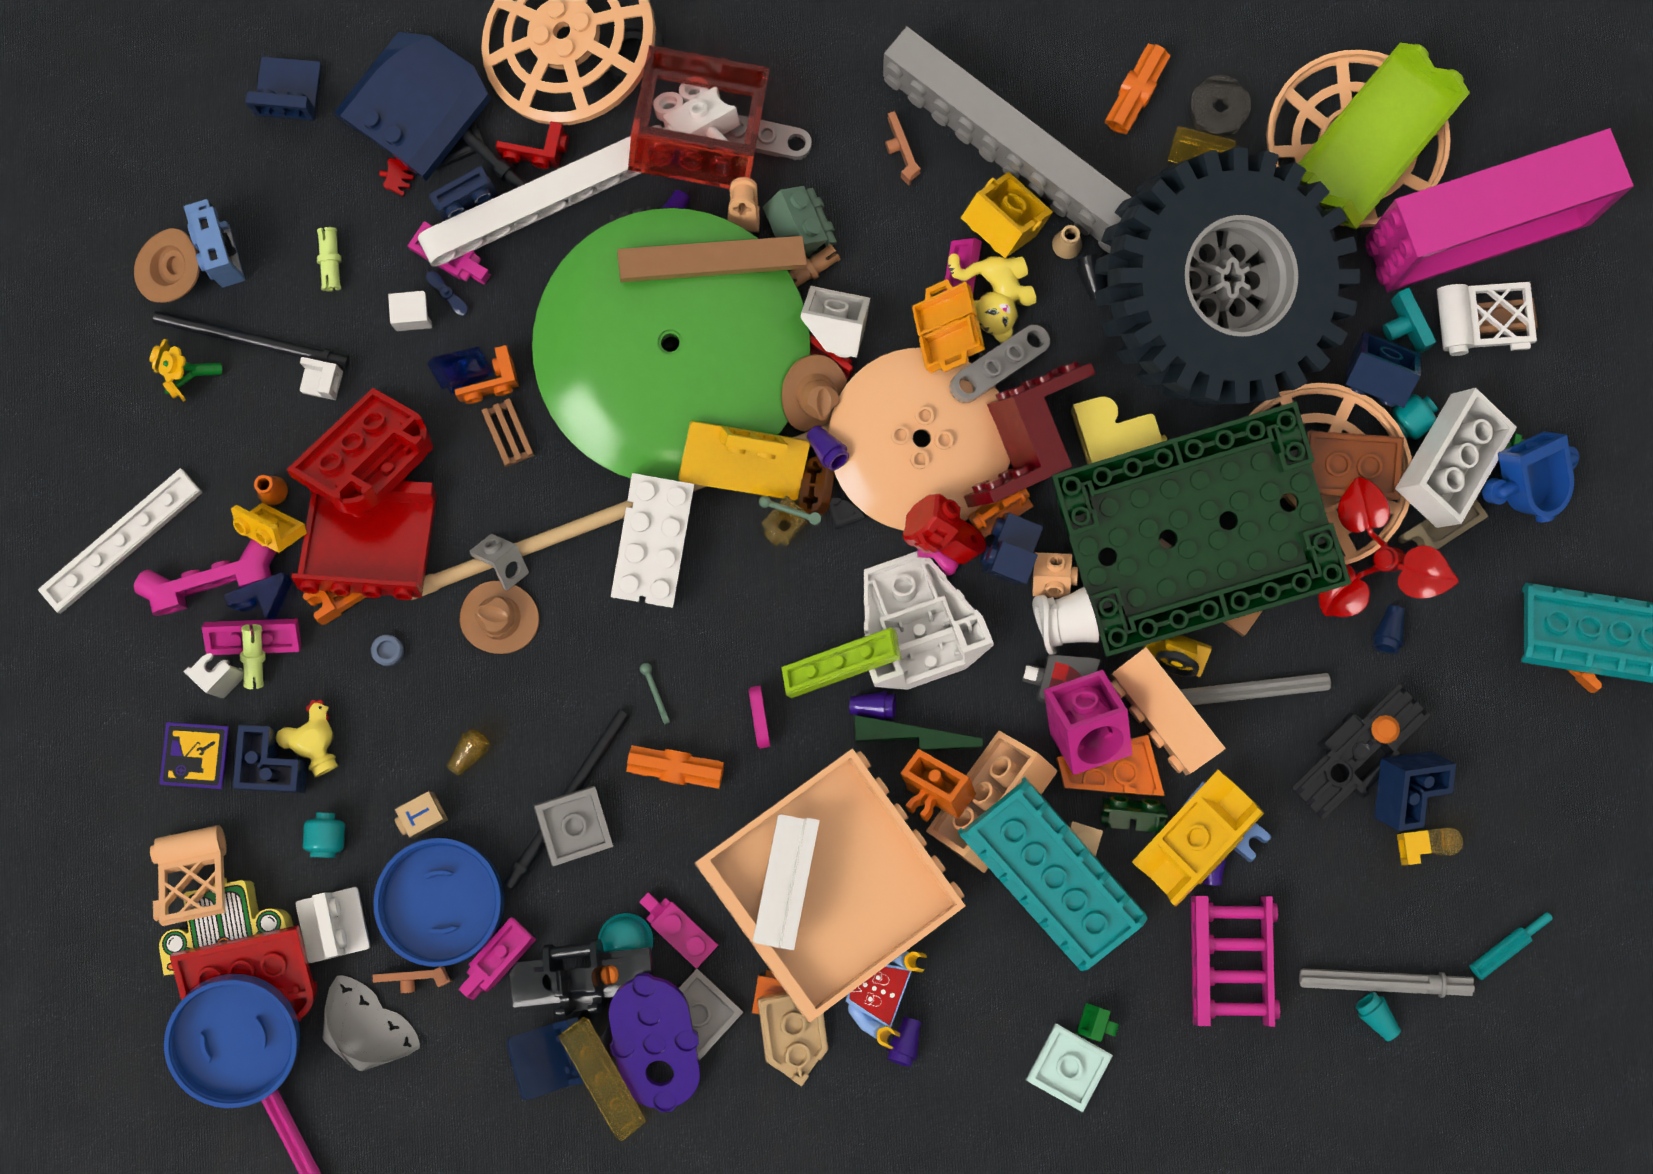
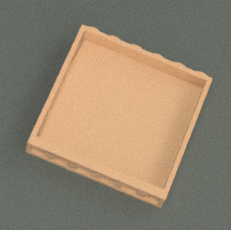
M853 748L694 862L809 1023L965 907L961 900L965 896L959 886L954 881L951 883L947 881L942 874L946 869L935 855L930 857L924 849L927 843L917 829L912 831L905 822L908 819L905 811L898 803L895 805L891 803L886 796L889 790L885 783L879 777L873 778L868 771V768L871 767L869 761L861 751L855 753ZM780 814L801 819L812 818L820 820L794 950H786L753 942L776 821Z

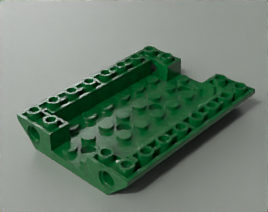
M1297 401L1052 475L1060 512L1083 587L1087 591L1095 614L1099 638L1106 657L1351 584L1334 524L1328 522L1311 463L1315 461ZM1286 493L1294 495L1297 500L1295 509L1290 512L1283 510L1280 506V499ZM1226 511L1233 513L1236 517V525L1230 530L1223 529L1219 523L1221 514ZM1166 529L1173 531L1176 535V542L1170 548H1165L1159 543V535ZM1104 548H1111L1116 553V560L1110 566L1102 565L1098 559L1099 552Z

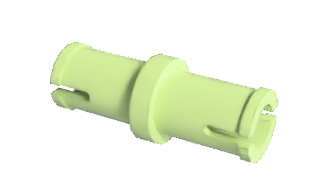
M324 227L325 231H323V228L317 229L319 241L317 263L320 264L321 290L334 291L335 288L338 291L341 290L339 263L342 262L341 255L338 254L337 229Z
M247 624L241 627L243 651L240 653V661L243 663L244 669L243 686L247 689H253L254 677L256 689L264 686L263 662L266 659V654L262 650V626L252 624L253 636H251L250 626Z

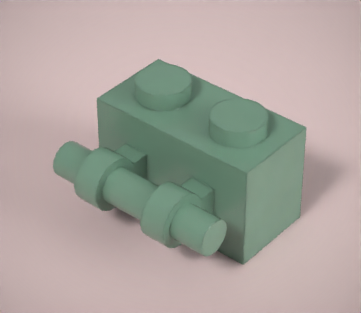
M804 186L781 189L763 206V210L776 238L803 236L806 257H809L824 243L826 247L829 244L833 246L837 243L833 234L835 232L834 226L831 221L827 220L823 211V201L821 197H817L814 188L806 190Z

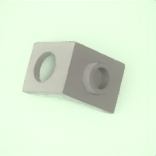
M494 534L487 536L469 551L472 557L494 567L505 590H509L529 573L517 544ZM515 561L517 563V571L514 576L507 578L505 574L506 567L510 562Z

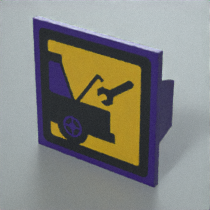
M166 722L159 785L223 789L224 771L226 770L229 727Z

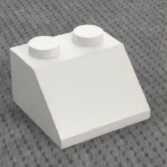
M810 286L800 318L826 352H831L844 358L850 356L857 358L865 331L870 298Z

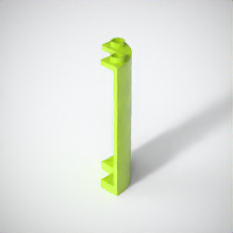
M1400 42L1298 163L1306 169L1300 183L1307 185L1321 181L1330 193L1319 205L1326 209L1341 207L1347 218L1341 224L1350 228L1357 229L1470 94L1463 82V76L1454 69L1435 68L1428 57V51L1420 44Z

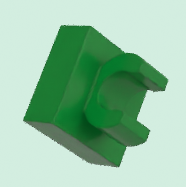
M1086 1003L1077 1034L1101 1042L1104 1033L1116 1036L1119 1024L1108 1020L1111 1011Z

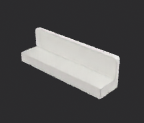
M778 815L753 936L754 943L794 950L820 820Z

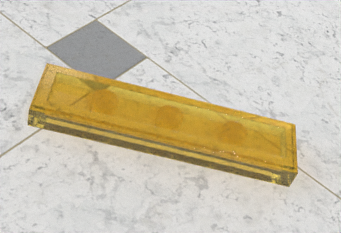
M582 1017L558 1037L616 1139L624 1141L647 1121L590 1020Z

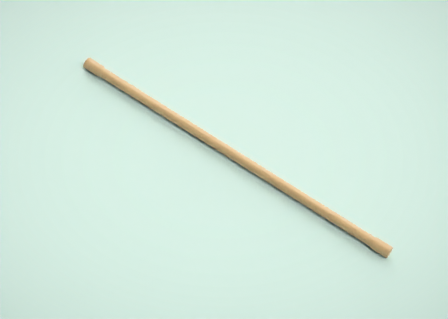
M829 424L821 426L828 432ZM808 432L792 437L809 442L807 439ZM694 484L693 492L707 486ZM621 502L514 544H517L521 556H526L623 519L626 507L633 508V503ZM474 558L438 573L425 575L422 596L436 592L444 586L494 567Z

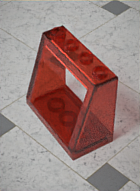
M649 45L631 131L628 170L730 189L731 182L736 178H750L769 68L756 64L731 61L725 58H715L693 52L689 53L667 47ZM657 79L710 89L716 86L720 91L752 96L744 144L649 126Z

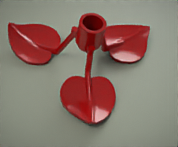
M1362 477L1355 478L1340 499L1338 505L1339 520L1348 531L1353 533H1361L1367 529L1369 536L1381 547L1374 554L1375 565L1359 572L1357 575L1354 569L1346 564L1351 580L1350 585L1319 593V605L1322 613L1325 616L1350 617L1362 612L1369 603L1370 588L1361 578L1375 572L1377 573L1380 570L1387 572L1402 570L1398 577V586L1403 593L1412 598L1435 597L1456 586L1459 583L1458 577L1452 571L1446 558L1437 549L1426 545L1417 546L1409 550L1405 555L1400 548L1389 547L1388 542H1385L1374 532L1373 528H1381L1388 523L1390 518L1389 502L1381 489L1373 482Z

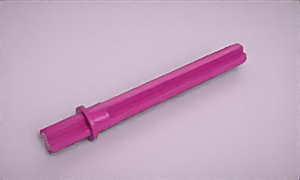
M277 1089L261 1101L299 1174H321Z

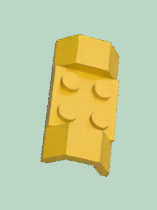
M1217 770L1138 854L1132 863L1148 875L1167 894L1170 902L1177 907L1198 883L1201 884L1244 839L1243 835L1258 821L1264 812L1238 785L1220 770Z

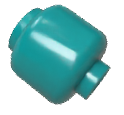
M1411 394L1404 408L1396 405L1391 413L1405 438L1409 437L1417 440L1431 429L1437 419L1434 413L1438 411V408L1428 396L1422 399L1419 395Z
M316 813L315 819H308L304 822L303 849L310 852V857L336 858V853L344 849L345 823L341 820H335V813Z

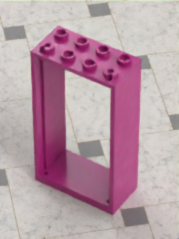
M1611 128L1397 198L1366 236L1365 247L1368 255L1374 258L1377 265L1376 276L1379 283L1385 286L1387 292L1592 225L1634 185Z

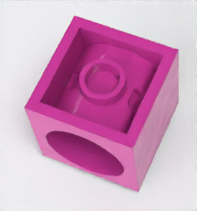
M1103 670L1044 689L1050 735L1073 775L1132 755L1128 710Z

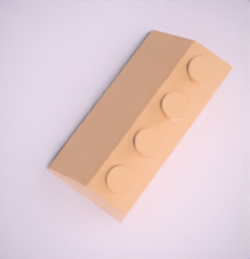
M1146 647L1109 675V678L1112 680L1111 684L1119 697L1122 698L1124 696L1130 703L1129 711L1139 723L1144 721L1151 730L1148 733L1150 739L1158 748L1163 746L1170 755L1167 759L1178 773L1183 771L1185 775H1189L1226 749Z
M998 731L966 775L972 782L976 792L975 797L959 819L941 809L926 832L966 862L985 873L988 867L961 838L958 830L966 828L1019 785L1024 776L1042 794L1058 770L1039 753L1005 733Z

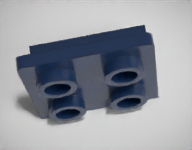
M262 57L257 92L247 91L245 103L255 116L314 121L322 65L318 61Z

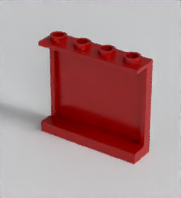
M401 481L379 504L371 508L363 517H354L352 514L337 511L333 502L309 488L311 498L305 527L307 534L303 538L298 573H292L291 576L298 589L309 594H316L319 591H331L339 596L360 593L369 598H380L381 595L393 596L399 600H411L412 597L422 598L437 500L433 483Z

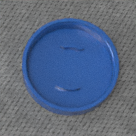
M431 838L421 840L399 851L383 869L374 893L375 920L386 943L401 957L424 966H448L472 958L496 934L504 913V889L501 878L492 862L475 847L453 839Z
M244 974L217 976L194 987L181 1000L172 1013L164 1036L166 1063L177 1084L196 1100L220 1108L249 1106L271 1095L289 1075L300 1046L299 1022L288 999L270 983Z

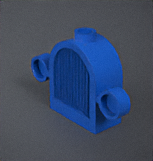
M1543 431L1499 452L1498 457L1503 480L1491 478L1486 481L1482 489L1483 498L1488 503L1501 505L1508 501L1514 510L1535 515L1537 522L1552 521L1556 515L1565 509L1572 497L1574 490L1573 469L1579 462V452L1575 447L1569 446L1567 435Z

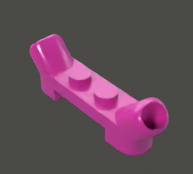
M251 539L239 561L230 563V561L216 562L211 565L212 569L200 572V570L186 571L181 574L182 578L173 581L152 570H144L136 578L134 590L136 594L150 601L154 616L174 613L187 609L185 596L235 581L238 582L239 587L245 590H251L271 583L273 578L269 566L277 552Z

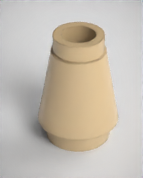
M1065 226L1054 236L1052 248L1057 256L1063 259H1071L1080 253L1082 240L1080 231L1076 226Z

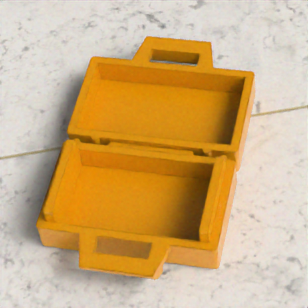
M948 279L926 288L925 300L912 306L917 333L920 336L919 342L924 366L930 373L939 369L947 372L968 363L969 356L985 350L979 320L976 318L977 312L971 287L966 282L952 287ZM947 289L946 291H943V292H941V293H939V294H937V295H935V296H931V295H934V294H936V293H938V292H940V291H942V290Z

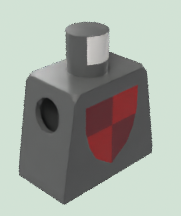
M1048 655L1044 668L1026 664L1022 682L1039 686L1036 700L1046 704L1044 689L1097 672L1100 660L1096 658Z

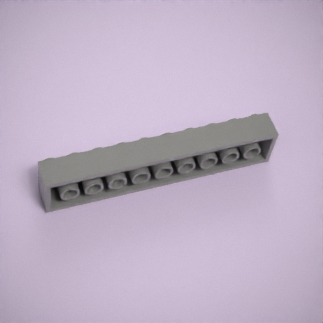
M906 26L884 53L883 77H885V82L892 89H900L907 94L909 101L916 107H924L932 113V118L941 126L947 125L953 129L960 141L965 144L971 143L979 149V154L985 160L991 163L995 161L1003 168L1002 170L1005 174L1010 172L1015 178L1025 184L1039 199L1042 197L1051 204L1050 208L1061 217L1067 216L1074 222V226L1082 234L1093 236L1098 240L1099 246L1107 253H1110L1111 246L1101 242L1103 234L1107 227L1121 221L1122 218L1115 214V211L1122 201L1131 198V196Z

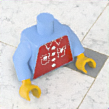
M905 951L846 997L845 1002L849 1004L848 1012L860 1029L877 1039L880 1045L888 1049L894 1048L887 1042L889 1035L894 1034L900 1037V1033L892 1029L891 1026L911 971H924V969L916 966L918 957L927 958L924 953Z

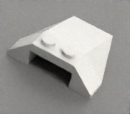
M916 551L864 569L865 636L892 627L897 632L902 658L869 670L874 687L905 690L967 669L994 645L983 616L966 601L960 590H956L947 580L946 575L931 558H918Z

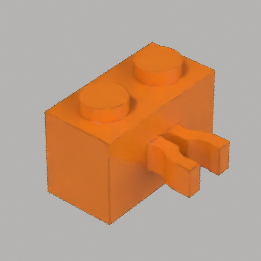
M920 749L915 752L900 773L907 789L916 794L905 805L907 810L913 814L918 806H923L925 803V808L921 811L920 816L926 822L931 818L934 806L959 819L976 795L968 776Z

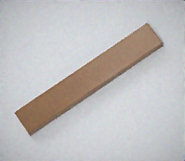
M803 236L617 249L620 282L805 269L807 265Z

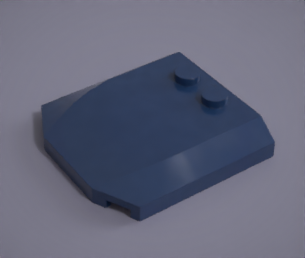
M398 32L335 110L334 114L341 121L358 133L364 134L399 159L404 166L427 181L490 102L491 97L477 69L472 64L429 35Z

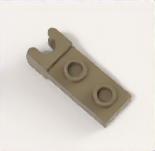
M1476 499L1462 524L1436 528L1426 519L1398 537V542L1403 544L1413 540L1418 546L1426 545L1439 549L1487 518L1488 515Z

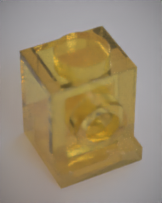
M787 495L779 503L805 512ZM774 509L762 522V526L766 530L763 535L773 545L777 546L781 543L786 547L802 528L809 523V520ZM788 521L790 528L782 531L778 527L779 523Z

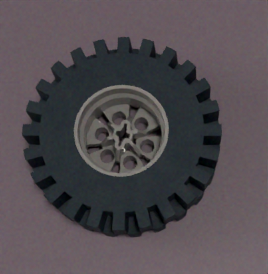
M1243 147L1232 148L1221 153L1213 150L1161 170L1160 174L1146 179L1135 188L1138 192L1136 196L1122 201L1118 206L1115 214L1122 219L1119 223L1107 227L1101 242L1111 246L1110 254L1098 258L1095 265V274L1108 275V287L1095 291L1097 306L1111 305L1114 318L1102 323L1104 332L1107 337H1122L1125 345L1116 354L1124 364L1139 363L1142 369L1136 377L1146 385L1162 384L1165 386L1162 395L1174 400L1191 399V404L1197 406L1236 405L1280 397L1279 392L1295 390L1307 383L1304 376L1305 373L1321 371L1330 362L1323 349L1341 346L1347 336L1346 331L1335 325L1336 321L1353 317L1357 308V301L1342 297V289L1360 284V269H1342L1341 256L1356 252L1357 246L1354 236L1336 239L1333 228L1347 220L1345 213L1341 207L1322 210L1319 203L1330 191L1321 181L1302 185L1300 181L1306 169L1301 165L1293 162L1276 167L1279 155L1269 151H1262L1248 156V148ZM1216 231H1224L1222 245L1218 248ZM1200 247L1204 248L1207 253L1205 262L1199 257ZM1229 248L1235 251L1236 258L1231 254ZM1255 254L1259 264L1251 267L1250 263L1245 262ZM1209 275L1211 276V280H1210V281H1211V285H1210V286L1208 285V276H1209ZM1224 275L1231 277L1230 283L1224 280ZM1244 275H1247L1249 277L1250 285L1244 282ZM1189 276L1192 278V287H1190ZM1251 296L1260 300L1257 309L1246 298ZM1201 301L1207 306L1206 315L1199 308ZM1232 303L1236 306L1234 316L1229 312ZM1218 317L1223 320L1224 327L1217 325Z

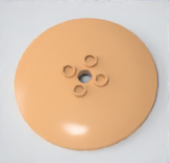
M921 348L902 349L871 361L858 371L839 395V404L834 407L830 418L828 433L847 446L849 458L841 468L834 470V474L842 490L852 503L873 520L885 526L904 531L906 515L911 508L930 494H941L947 499L954 500L961 507L960 518L965 521L968 519L967 516L982 506L968 508L964 496L974 492L972 486L986 480L992 481L999 478L998 474L1008 470L1010 459L987 404L997 400L995 395L999 393L997 388L993 387L970 403L957 401L958 399L954 398L950 392L951 388L949 385L951 380L958 372L969 366L970 362L947 372L939 369L930 373L924 366ZM962 379L959 382L962 391L965 393L973 392L970 381ZM924 430L929 434V445L926 447L915 445L913 434L916 431Z

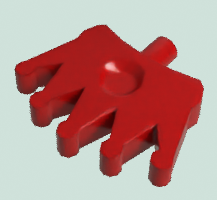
M390 158L387 160L388 171L380 170L379 176L386 177L383 184L386 190H391L403 197L405 194L400 188L410 189V184L404 181H413L414 176L405 173L411 170L404 166L399 159Z

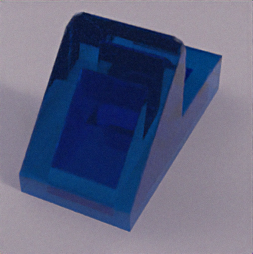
M479 347L435 356L427 363L442 389L448 388L452 395H455V389L476 384L493 373Z
M281 572L224 594V598L228 607L234 610L239 609L240 612L254 609L258 606L257 602H260L265 618L271 620L276 618L292 581L290 576Z

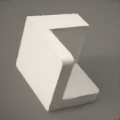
M424 291L388 294L390 324L396 331L432 328V321L427 313V299Z
M301 357L300 364L305 370L300 391L303 394L336 400L343 371L337 364Z

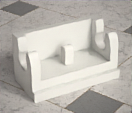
M211 653L205 654L192 668L187 667L183 671L205 693L223 699L244 678V670L229 665V660L220 661L212 670L206 669V664L214 657Z

